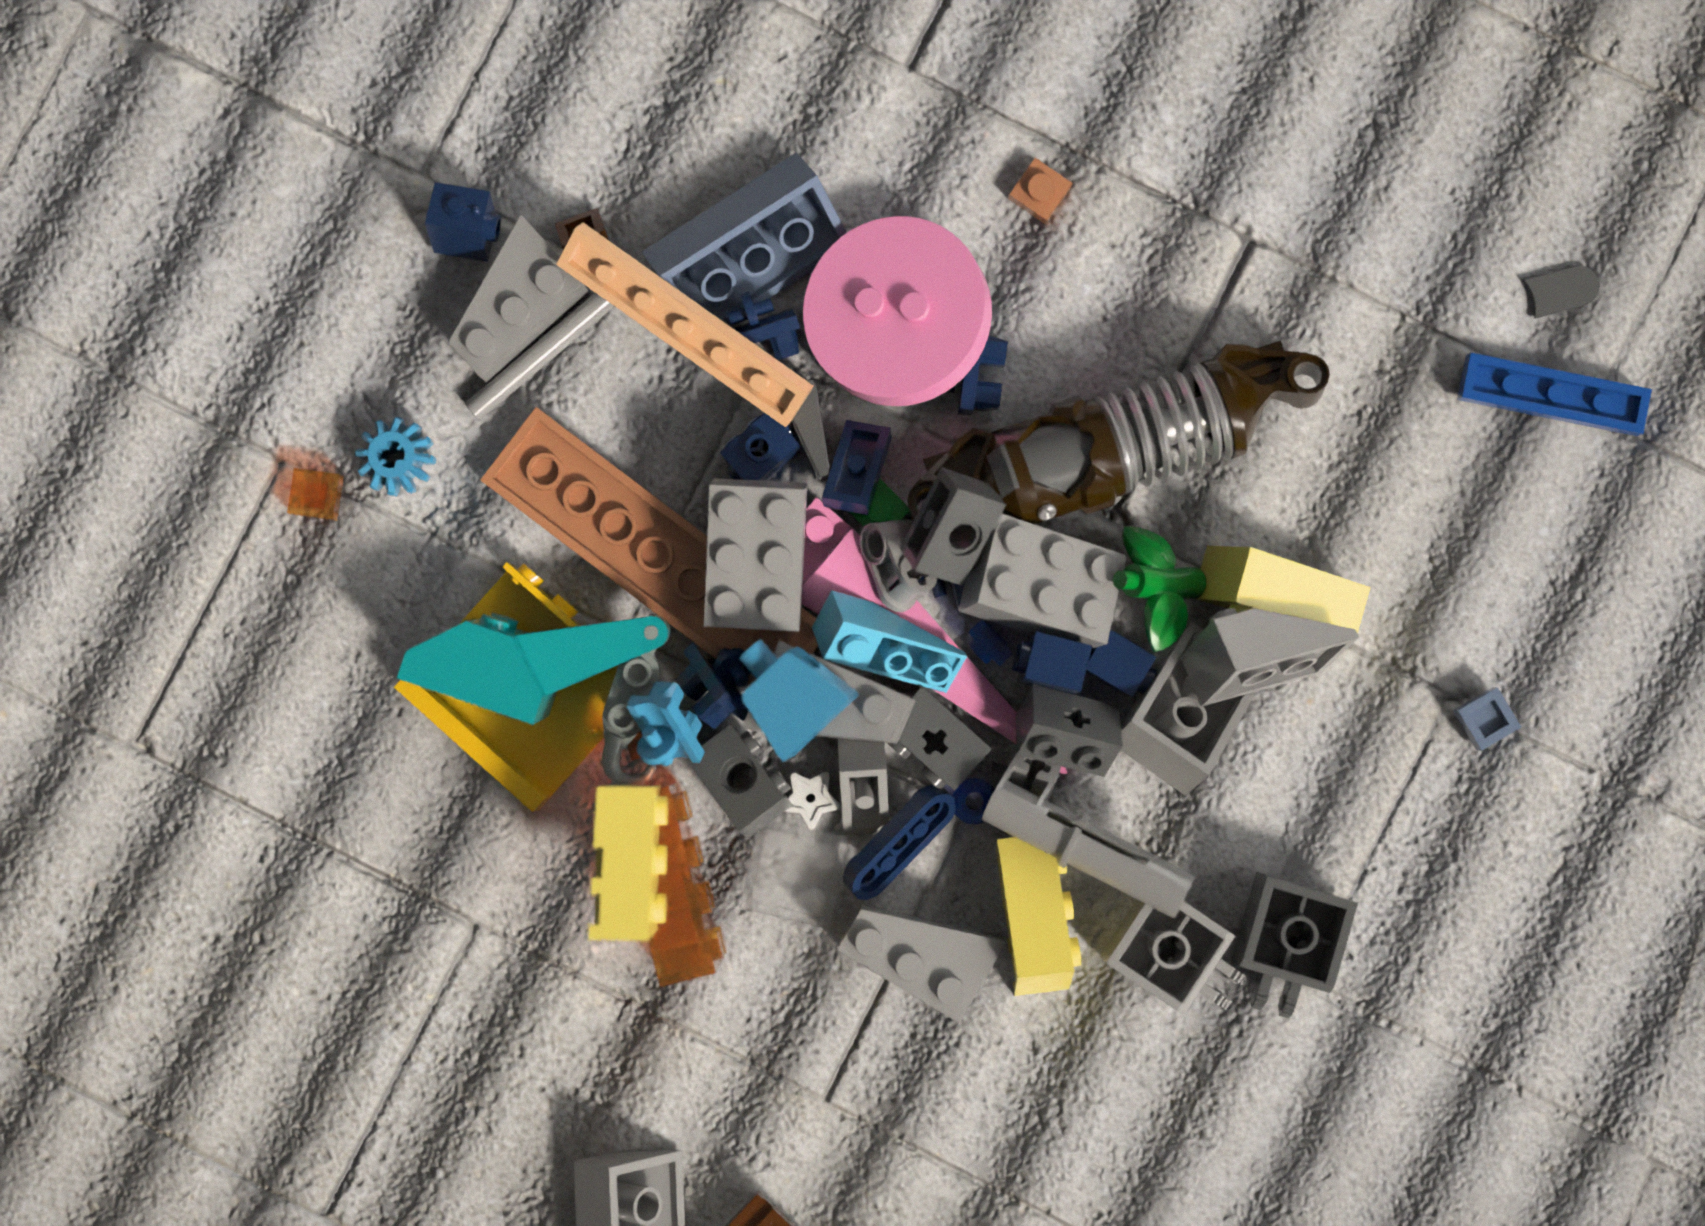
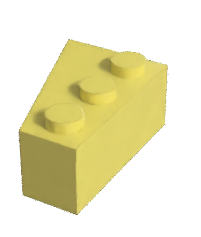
M1207 545L1200 568L1206 577V589L1197 600L1228 609L1234 608L1237 613L1256 608L1353 628L1358 633L1370 587L1252 547Z
M1016 837L997 839L996 856L1002 903L1005 910L1009 937L1007 938L1008 951L1011 953L1015 981H1013L1014 996L1068 990L1073 978L1074 966H1081V954L1078 938H1069L1067 920L1074 919L1073 902L1070 891L1062 892L1059 875L1066 874L1067 867L1065 869L1060 867L1055 857Z

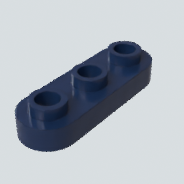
M933 784L916 791L900 811L883 825L868 844L847 863L843 873V883L848 890L859 900H869L879 895L952 820L957 805L955 798L944 787L938 789Z

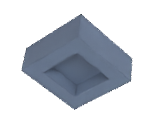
M1498 687L1488 689L1453 710L1473 746L1479 751L1486 749L1521 728Z

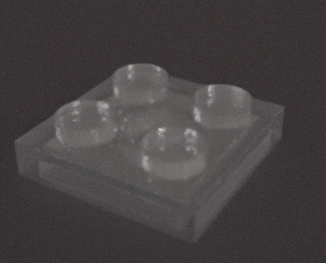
M772 820L756 833L739 909L830 929L850 837L817 829L809 830L808 827Z

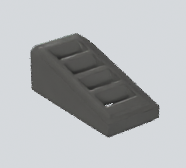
M812 379L808 382L814 387L790 423L817 481L823 482L828 479L830 466L817 388Z

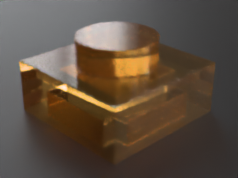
M294 468L287 513L296 516L337 521L344 476L337 473Z

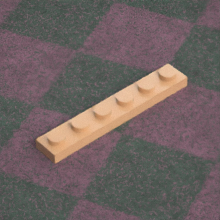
M585 223L580 224L574 229L556 264L771 418L787 427L814 387L812 384Z

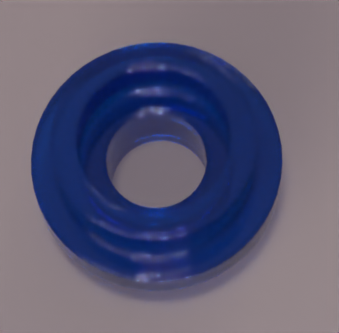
M979 778L964 780L952 793L957 804L956 811L954 812L956 816L968 824L977 825L984 823L985 821L982 820V816L995 791L988 782ZM972 792L980 793L983 798L982 806L976 810L969 809L965 803L967 795Z

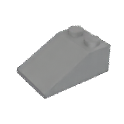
M1230 608L1209 618L1210 624L1203 631L1192 637L1193 643L1180 658L1202 707L1321 674L1359 638L1356 629L1256 608L1239 613L1234 608Z
M1192 621L1187 624L1182 635L1176 640L1156 669V675L1143 694L1140 693L1121 722L1123 745L1121 751L1185 796L1210 775L1256 693L1245 694L1201 707L1180 658L1193 643L1192 637L1203 631L1202 628Z

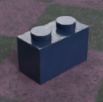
M1035 632L1027 638V641L1022 640L1021 644L1018 643L1012 664V670L1019 672L1017 683L1028 686L1036 684L1070 694L1081 692L1092 645Z

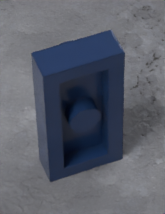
M846 420L822 495L824 507L869 515L892 439L890 427Z

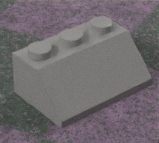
M682 1150L610 1152L574 1161L576 1226H685Z

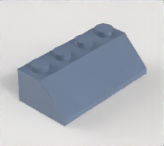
M796 152L649 246L642 253L655 274L729 325L730 321L727 312L744 307L740 296L741 293L749 291L753 303L771 298L813 271L823 254L847 232L818 176Z

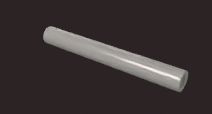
M594 293L464 404L480 421L615 306L597 293Z

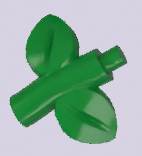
M1127 526L1122 529V540L1134 564L1126 566L1123 571H1117L1113 576V584L1115 588L1121 589L1129 597L1147 599L1144 610L1147 640L1153 652L1161 651L1172 645L1182 635L1188 620L1187 605L1184 600L1197 599L1202 596L1206 589V577L1204 572L1197 567L1175 568L1176 557L1170 544L1163 537L1141 527Z

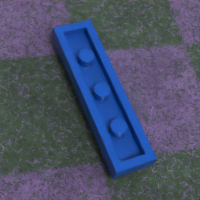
M1469 353L1465 355L1457 400L1639 436L1644 434L1652 389Z

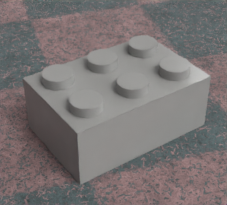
M720 478L712 480L709 485L705 627L799 631L802 608L807 483Z
M1002 514L999 525L996 529L992 530L981 550L977 566L970 571L965 580L958 611L1031 635L1035 632H1040L1092 645L1091 649L1106 645L1108 642L1119 589L1115 588L1113 584V576L1117 571L1124 570L1127 555Z

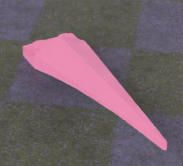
M815 497L806 507L802 605L819 615L831 590L874 602L960 649L917 600L905 612H895L882 603L868 563L861 552L860 535L830 508L824 507L823 502ZM896 584L890 588V591L896 587ZM967 657L947 693L934 691L1016 744L1015 715L1017 712ZM1060 766L1059 773L1067 774L1066 768Z

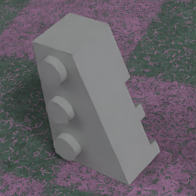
M522 215L518 218L448 341L487 384L590 294L583 283L556 265L560 256Z
M779 641L774 655L779 659L785 652L795 647ZM810 654L859 694L816 736L897 744L916 700ZM749 711L742 728L763 732Z
M861 904L838 941L837 950L959 1023L1007 941L1003 935L981 932L954 924H945L918 918V916Z

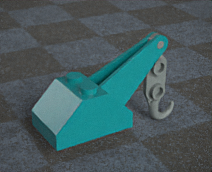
M492 613L491 616L483 614L480 619L465 621L405 651L397 679L532 725L549 717L558 690L618 665L602 715L605 742L602 753V766L605 775L616 785H645L652 779L656 771L655 765H648L641 774L630 776L621 770L619 761L622 751L641 731L626 706L631 696H648L653 684L659 682L661 669L655 658V652L668 641L670 636L669 624L660 616L651 615L641 618L529 633L517 629L518 620L497 613Z

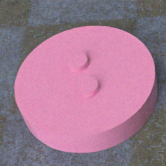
M894 216L872 220L840 237L823 254L814 268L807 284L803 304V323L806 338L818 363L842 388L864 401L884 406H908L922 403L954 387L967 375L979 359L988 339L992 318V302L987 281L968 248L959 238L944 227L928 220L909 216Z

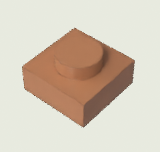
M1034 158L1009 194L1008 199L1046 224L1073 183L1037 158Z

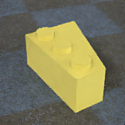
M660 785L597 786L593 848L596 849L595 878H591V895H595V924H589L588 940L648 941L657 932L658 923H666L667 896L666 894H658L659 874L667 873L668 849L667 845H659V825L668 824V796H660Z

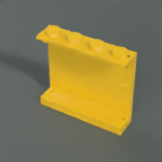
M508 562L503 565V568L506 570L503 576L459 623L480 619L483 614L491 616L492 613H497L518 620L517 629L529 633L582 626L573 618L578 613V610L565 598L557 594L552 599L539 588L544 580L525 563L517 568ZM618 665L558 690L549 717L533 725L400 680L394 688L531 812H535L543 807L604 739L602 715Z

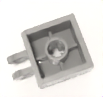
M1136 900L1099 956L1107 965L1183 1015L1198 992L1227 1010L1232 1002L1228 999V996L1219 989L1212 988L1205 983L1214 968L1221 971L1224 977L1235 984L1243 985L1248 978L1221 959L1235 938V935L1184 901L1174 919ZM1169 936H1174L1171 942L1177 947L1175 952L1171 956L1165 952L1162 958L1159 957L1160 948L1158 944L1163 938L1168 939Z

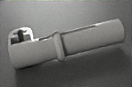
M1016 754L993 792L982 820L1055 857L1060 867L1065 869L1067 864L1175 919L1196 876L1090 823L1089 815L1084 813L1076 816L1049 802L1061 767ZM1028 780L1034 781L1030 792L1023 789V785Z

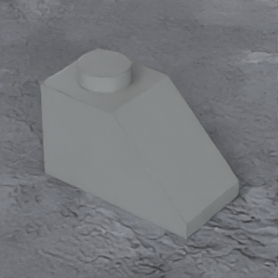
M837 738L844 835L878 833L882 826L889 822L885 743Z

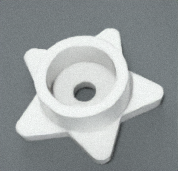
M823 772L812 779L797 773H791L790 780L793 793L788 799L793 805L784 812L800 814L808 829L813 830L823 813L836 811L841 808V804L828 792L830 773ZM808 794L815 796V800L811 803L806 800Z

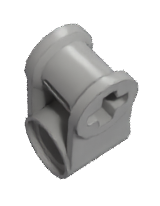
M909 519L869 523L864 526L860 535L861 552L870 568L877 587L878 596L887 608L895 612L909 610L915 604L917 596L930 592L937 581L936 577L914 571L899 549L913 523ZM924 576V579L919 583L918 580ZM896 584V587L890 591V588Z

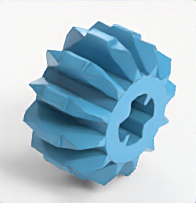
M400 417L393 419L390 429L384 421H376L375 428L378 433L376 437L368 432L361 434L363 441L370 444L369 448L355 450L356 457L368 460L367 463L358 469L359 475L363 477L372 476L369 486L373 490L379 491L386 485L387 494L396 497L400 492L401 484L408 493L416 492L414 477L424 482L430 480V475L421 470L422 465L436 464V457L423 454L424 451L431 448L434 444L432 439L429 437L419 438L422 427L412 423L406 428L404 420ZM398 449L405 453L403 460H396L394 465L387 461L388 454H395Z

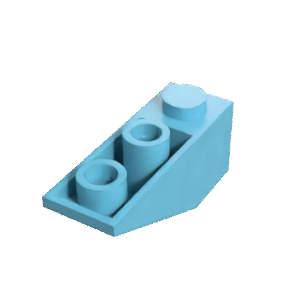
M831 590L812 626L824 660L947 693L967 658L964 651L874 602Z

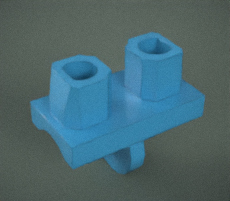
M655 682L648 696H631L626 706L642 731L643 736L638 742L637 752L646 764L668 766L676 757H685L692 761V763H700L705 753L696 738L702 724L696 714L689 710H680L678 708L684 693L679 684L675 682Z

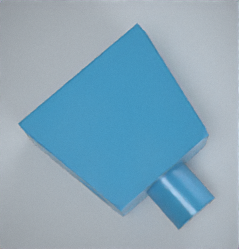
M759 640L740 657L742 663L757 678L742 693V700L783 762L795 756L859 696L851 686L800 647L789 649L778 659L764 642Z

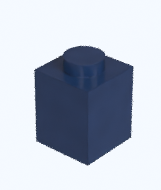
M1110 629L1107 644L1091 649L1086 673L1123 696L1133 697L1136 691L1143 694L1151 684L1157 672L1151 666L1157 657Z

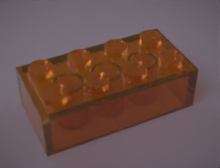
M677 783L660 787V796H668V824L659 825V845H667L668 863L667 873L659 874L658 894H666L667 915L666 923H658L657 932L648 940L660 987L716 973L722 962L721 959H724V954L727 953L721 926L713 927L710 917L713 908H716L710 881L702 882L698 867L701 866V863L705 862L701 842L698 835L690 836L687 820L693 817L690 798L687 790L679 792Z

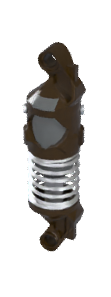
M1281 340L1259 348L1241 344H1226L1212 359L1203 361L1200 364L1197 363L1195 366L1192 365L1188 372V382L1182 373L1175 371L1171 378V389L1166 379L1159 376L1155 383L1156 396L1149 384L1142 382L1138 389L1139 398L1136 397L1131 389L1125 388L1122 394L1123 403L1119 402L1117 397L1110 392L1106 400L1099 396L1096 399L1091 398L1088 400L1075 396L1051 404L1049 412L992 432L972 428L960 437L948 451L923 459L926 473L911 488L907 498L910 520H915L919 512L917 505L927 497L941 468L989 483L1006 504L1002 514L1034 525L1078 510L1088 515L1112 507L1117 497L1135 491L1138 482L1149 487L1154 480V476L1164 482L1168 480L1171 471L1179 476L1185 474L1188 466L1198 471L1202 468L1204 460L1215 465L1219 462L1220 457L1227 461L1243 456L1248 450L1263 409L1268 401L1276 399L1296 408H1310L1319 401L1327 386L1330 376L1329 367L1317 355L1285 351ZM1302 374L1308 375L1314 380L1316 386L1313 388H1303L1296 383L1294 377ZM1204 434L1207 435L1213 447V456L1205 448ZM1189 439L1196 449V461L1188 453L1187 440ZM1171 445L1175 446L1179 454V467L1171 457Z

